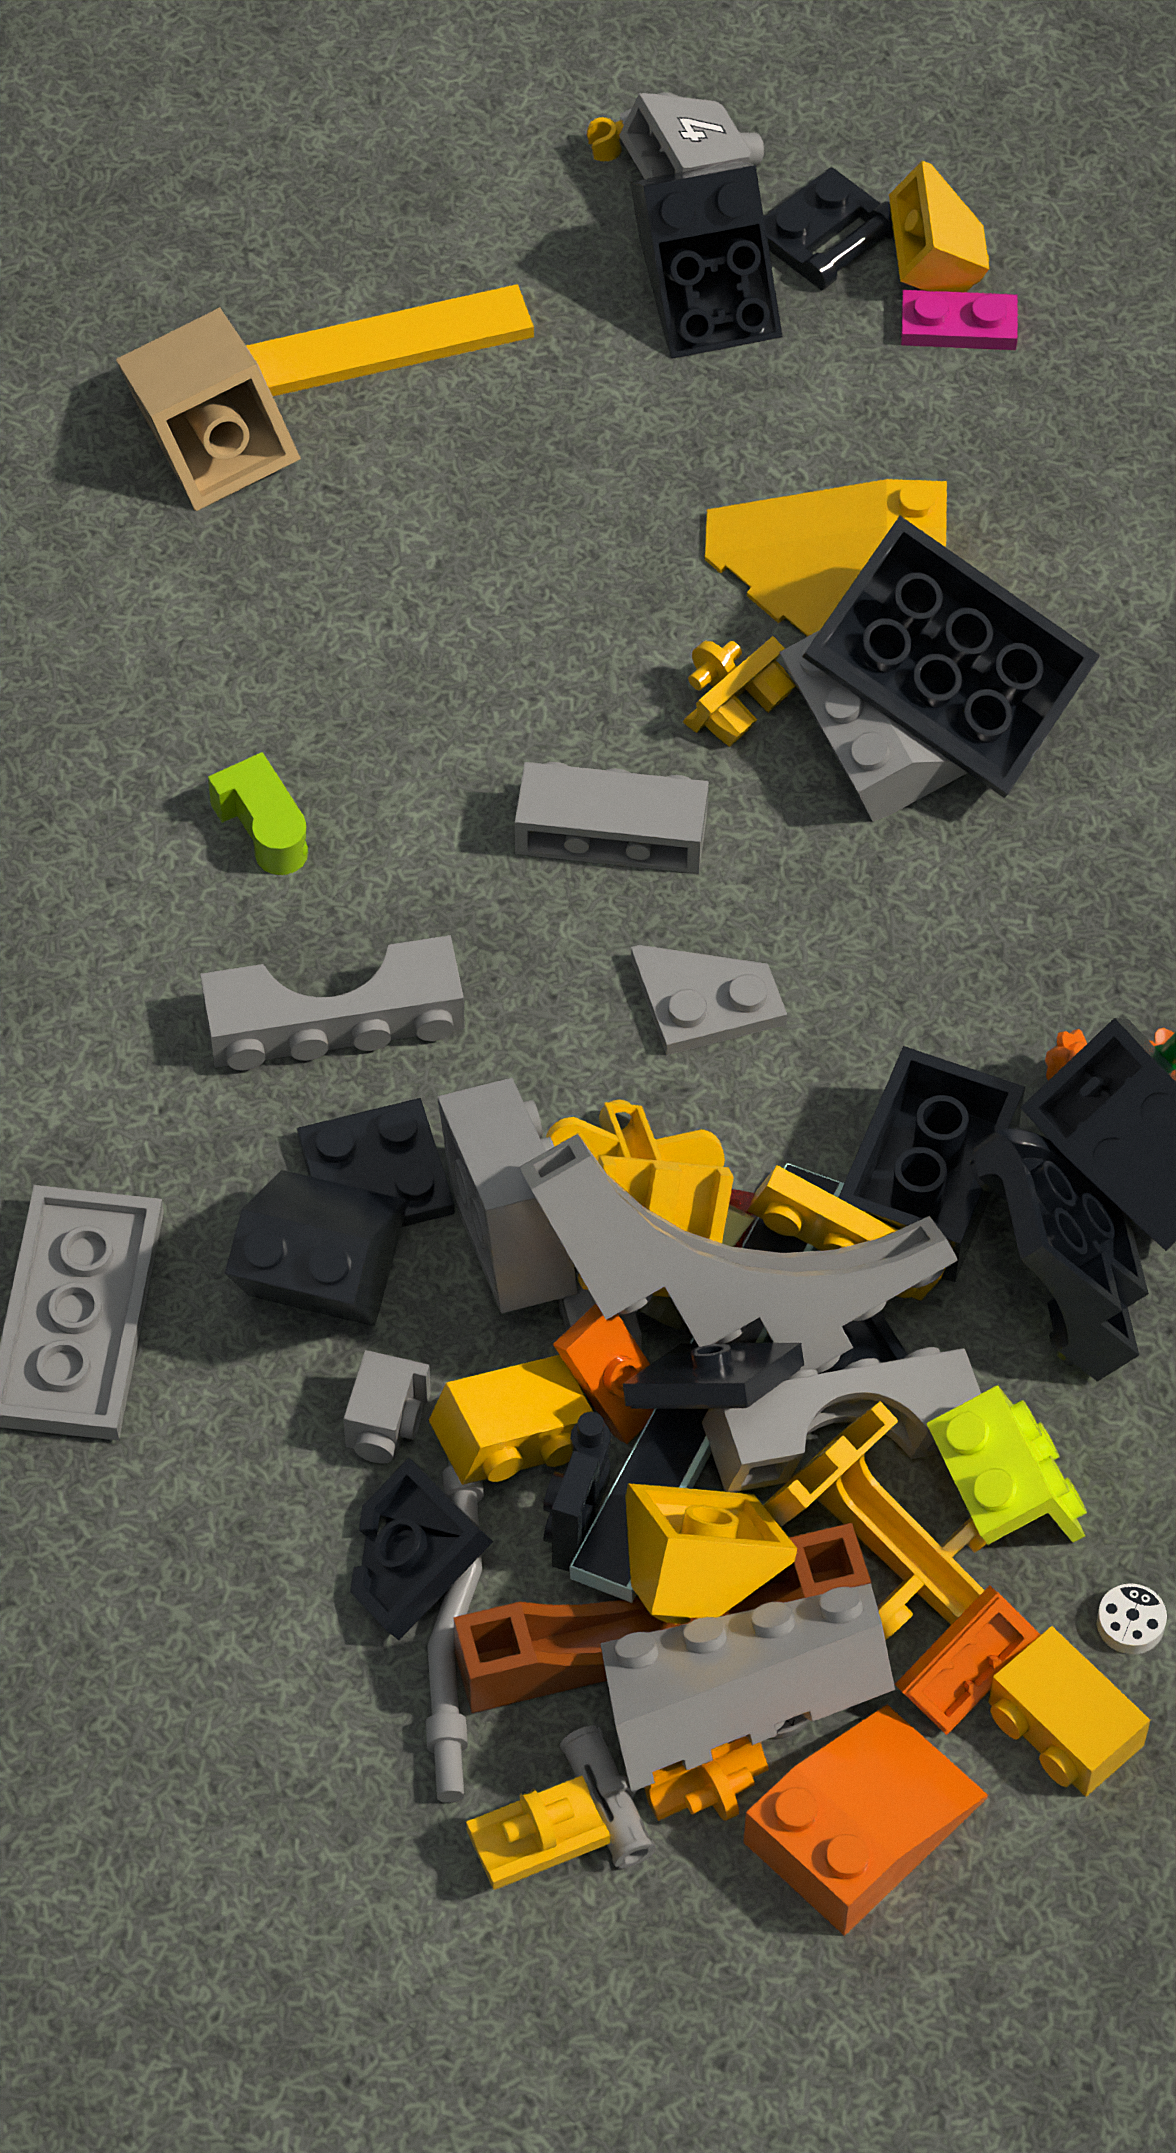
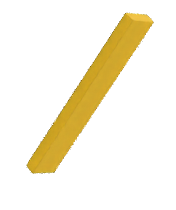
M518 284L246 345V347L257 361L272 396H277L533 338L534 326Z

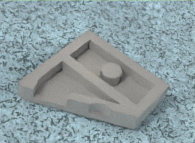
M644 945L631 947V960L666 1055L787 1025V1012L767 963Z

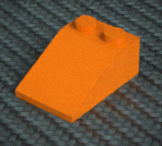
M887 1704L794 1766L746 1812L743 1843L845 1936L988 1798V1794Z

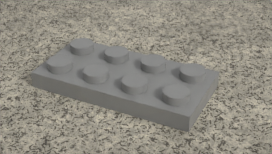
M34 1185L0 1341V1427L119 1441L164 1214L162 1199Z

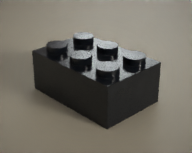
M903 1046L838 1198L897 1230L930 1216L946 1237L958 1261L945 1268L941 1278L956 1282L991 1194H988L980 1187L972 1174L970 1162L974 1160L973 1144L996 1129L1019 1128L1022 1111L1020 1107L1023 1105L1025 1086Z

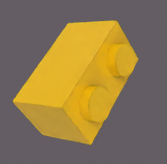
M555 1355L446 1382L429 1418V1422L461 1484L465 1485L488 1479L491 1482H499L510 1478L522 1469L542 1464L556 1467L569 1462L572 1456L570 1447L571 1430L578 1423V1419L582 1414L593 1412L561 1356Z
M1053 1626L1047 1629L993 1676L988 1703L992 1706L990 1712L996 1724L1013 1739L1017 1740L1023 1736L1041 1753L1039 1755L1040 1763L1046 1773L1056 1783L1063 1787H1068L1072 1783L1085 1797L1145 1744L1150 1719Z

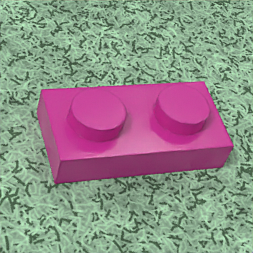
M903 290L901 345L1016 350L1018 339L1017 294Z

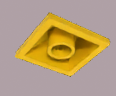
M628 1483L625 1498L631 1587L650 1614L661 1621L672 1624H686L690 1622L691 1618L720 1617L795 1562L796 1546L755 1494Z

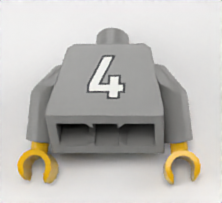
M661 92L659 94L639 93L633 107L620 113L621 120L614 122L609 118H596L590 122L587 128V138L589 144H593L592 152L595 160L604 162L616 159L621 153V139L644 179L737 161L758 166L764 156V144L761 136L755 132L739 133L723 105L716 101L680 97L670 92Z

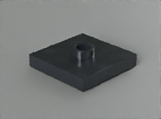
M697 1343L680 1344L622 1383L625 1406H630L631 1409L748 1408L804 1366L801 1343H725L699 1347Z

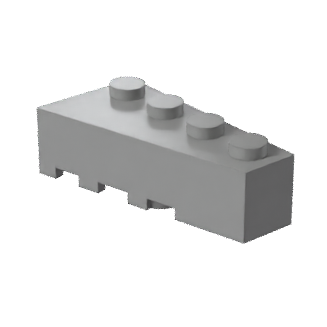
M871 1583L852 1588L838 1587L824 1594L784 1603L770 1602L753 1610L717 1618L702 1617L691 1621L689 1624L649 1633H630L621 1639L600 1643L616 1730L631 1792L655 1783L653 1771L682 1761L686 1770L713 1761L711 1749L745 1736L754 1745L777 1736V1730L784 1725L785 1721L802 1714L813 1722L895 1690L882 1622Z

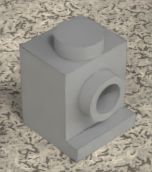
M365 1350L343 1418L346 1447L353 1448L358 1456L374 1463H389L393 1458L397 1459L403 1438L415 1439L421 1422L423 1404H428L431 1394L430 1365Z

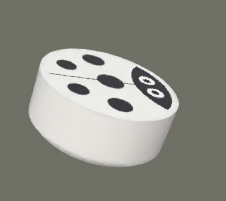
M1139 1584L1116 1586L1105 1594L1100 1603L1097 1615L1098 1632L1104 1642L1118 1652L1125 1654L1147 1652L1154 1648L1163 1636L1167 1620L1166 1608L1162 1599L1148 1587Z

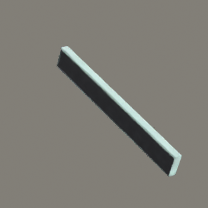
M789 1163L784 1167L785 1170L837 1198L839 1197L844 1183ZM757 1217L741 1247L776 1253L818 1251L813 1245L795 1236H785L774 1232L759 1217ZM758 1318L747 1324L745 1331L728 1343H769L771 1339ZM694 1337L692 1338L690 1344L697 1343ZM654 1409L570 1565V1579L633 1603L637 1594L631 1587L625 1498L628 1483L693 1489L712 1452L702 1424L709 1409Z

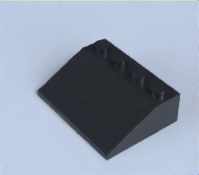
M899 516L802 657L1005 798L1100 655L905 518Z

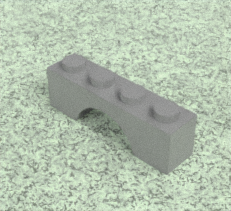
M451 935L388 945L381 967L368 982L351 992L332 997H313L294 992L280 984L269 973L264 964L200 974L215 1068L230 1066L236 1070H250L260 1066L267 1059L292 1056L298 1060H313L323 1056L328 1050L351 1046L364 1051H372L386 1046L391 1040L418 1036L425 1041H436L446 1038L454 1030L465 1029L464 997Z
M928 1347L912 1352L904 1359L880 1363L878 1359L866 1358L853 1362L839 1371L818 1374L817 1370L814 1369L797 1371L748 1408L709 1409L702 1424L725 1492H738L787 1483L805 1453L806 1437L808 1434L820 1427L833 1423H853L879 1401L898 1420L885 1435L895 1441L910 1459L941 1454L926 1423L980 1395L981 1392L965 1348L940 1352L936 1347Z

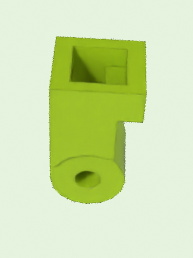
M263 752L208 776L210 802L213 810L222 823L236 816L239 818L253 840L257 864L264 871L273 875H287L294 873L304 865L308 857V846L305 841L307 826L304 816Z

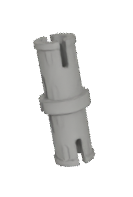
M595 1725L586 1726L567 1735L561 1741L560 1749L563 1754L565 1753L575 1777L583 1776L596 1810L609 1831L610 1844L607 1846L612 1854L614 1865L623 1869L645 1861L656 1851V1845L650 1839L632 1800L636 1790L631 1792L628 1776L620 1775L603 1739L601 1728H597Z

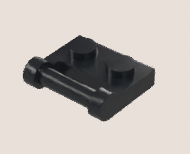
M832 166L764 217L769 251L821 291L837 280L838 271L884 236L887 239L894 237L890 202L884 201L880 203ZM858 218L865 221L863 225L825 254H813Z

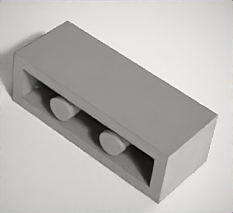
M524 762L515 817V854L699 874L708 810L709 781L693 780L682 775L665 777L637 774L618 768L599 770L571 767L560 762H548L545 764Z

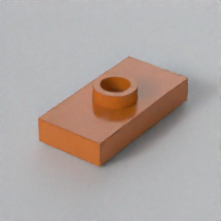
M596 1303L553 1345L597 1413L603 1417L604 1423L608 1426L610 1432L617 1439L628 1444L646 1426L654 1409H631L630 1406H625L622 1383L645 1369L650 1363L618 1313L606 1320Z
M989 1585L894 1685L948 1735L991 1690L993 1676L1041 1636V1634Z

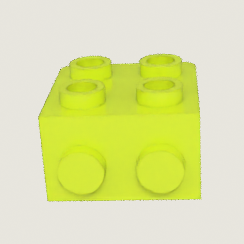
M997 1385L926 1423L980 1536L987 1544L1000 1539L1047 1513L1050 1514L1073 1543L1085 1537L1077 1518L1087 1513L1086 1508L1068 1477L1064 1479L1054 1461L1059 1458V1454L1048 1432L1041 1422H1036L1024 1400L1013 1405Z

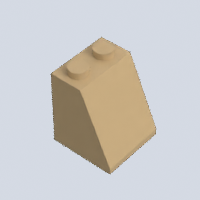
M221 308L116 359L140 411L195 511L301 459L257 361Z

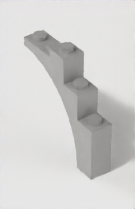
M579 1134L572 1136L519 1167L606 1320L617 1313L628 1314L640 1309L650 1301L654 1292L665 1287L699 1347L728 1343L740 1336L745 1331L747 1324L759 1318L772 1343H801L804 1366L800 1370L814 1369L817 1370L818 1374L831 1368L839 1360L840 1355L853 1348L842 1326L852 1320L861 1321L874 1316L884 1308L887 1300L910 1287L919 1288L932 1283L941 1276L945 1267L958 1261L946 1237L930 1216L882 1238L835 1250L776 1253L731 1247L684 1231L643 1207L604 1171Z

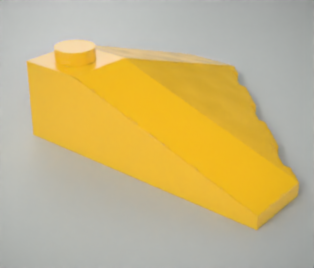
M884 479L707 509L705 561L720 574L729 569L750 587L747 591V597L777 623L786 618L808 637L823 627L899 516H902L946 547L947 481Z

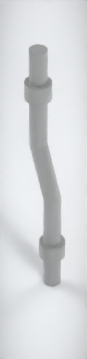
M448 1459V1467L442 1472L443 1491L479 1526L478 1502L484 1497L483 1480L462 1485ZM481 1555L446 1591L427 1644L432 1716L428 1717L425 1721L428 1751L434 1753L437 1799L446 1803L457 1802L465 1797L462 1751L468 1747L466 1717L459 1714L453 1617L465 1615L469 1610L482 1572Z

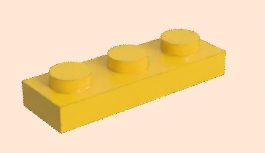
M778 1165L775 1166L757 1189L747 1210L763 1219L765 1225L774 1232L785 1236H795L813 1245L820 1251L835 1250L882 1238L898 1231ZM943 1273L939 1278L926 1286L919 1288L910 1287L896 1296L902 1298L913 1297L922 1300L941 1279Z

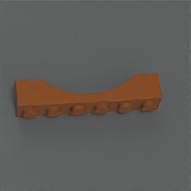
M848 1523L789 1537L797 1548L795 1562L721 1616L753 1610L770 1602L784 1603L816 1596L838 1587L852 1588L870 1584L871 1580L853 1524ZM635 1597L633 1603L626 1600L580 1605H546L520 1601L453 1617L455 1655L471 1713L607 1681L600 1643L621 1639L630 1633H649L685 1625L672 1624L655 1618L650 1614L639 1597Z

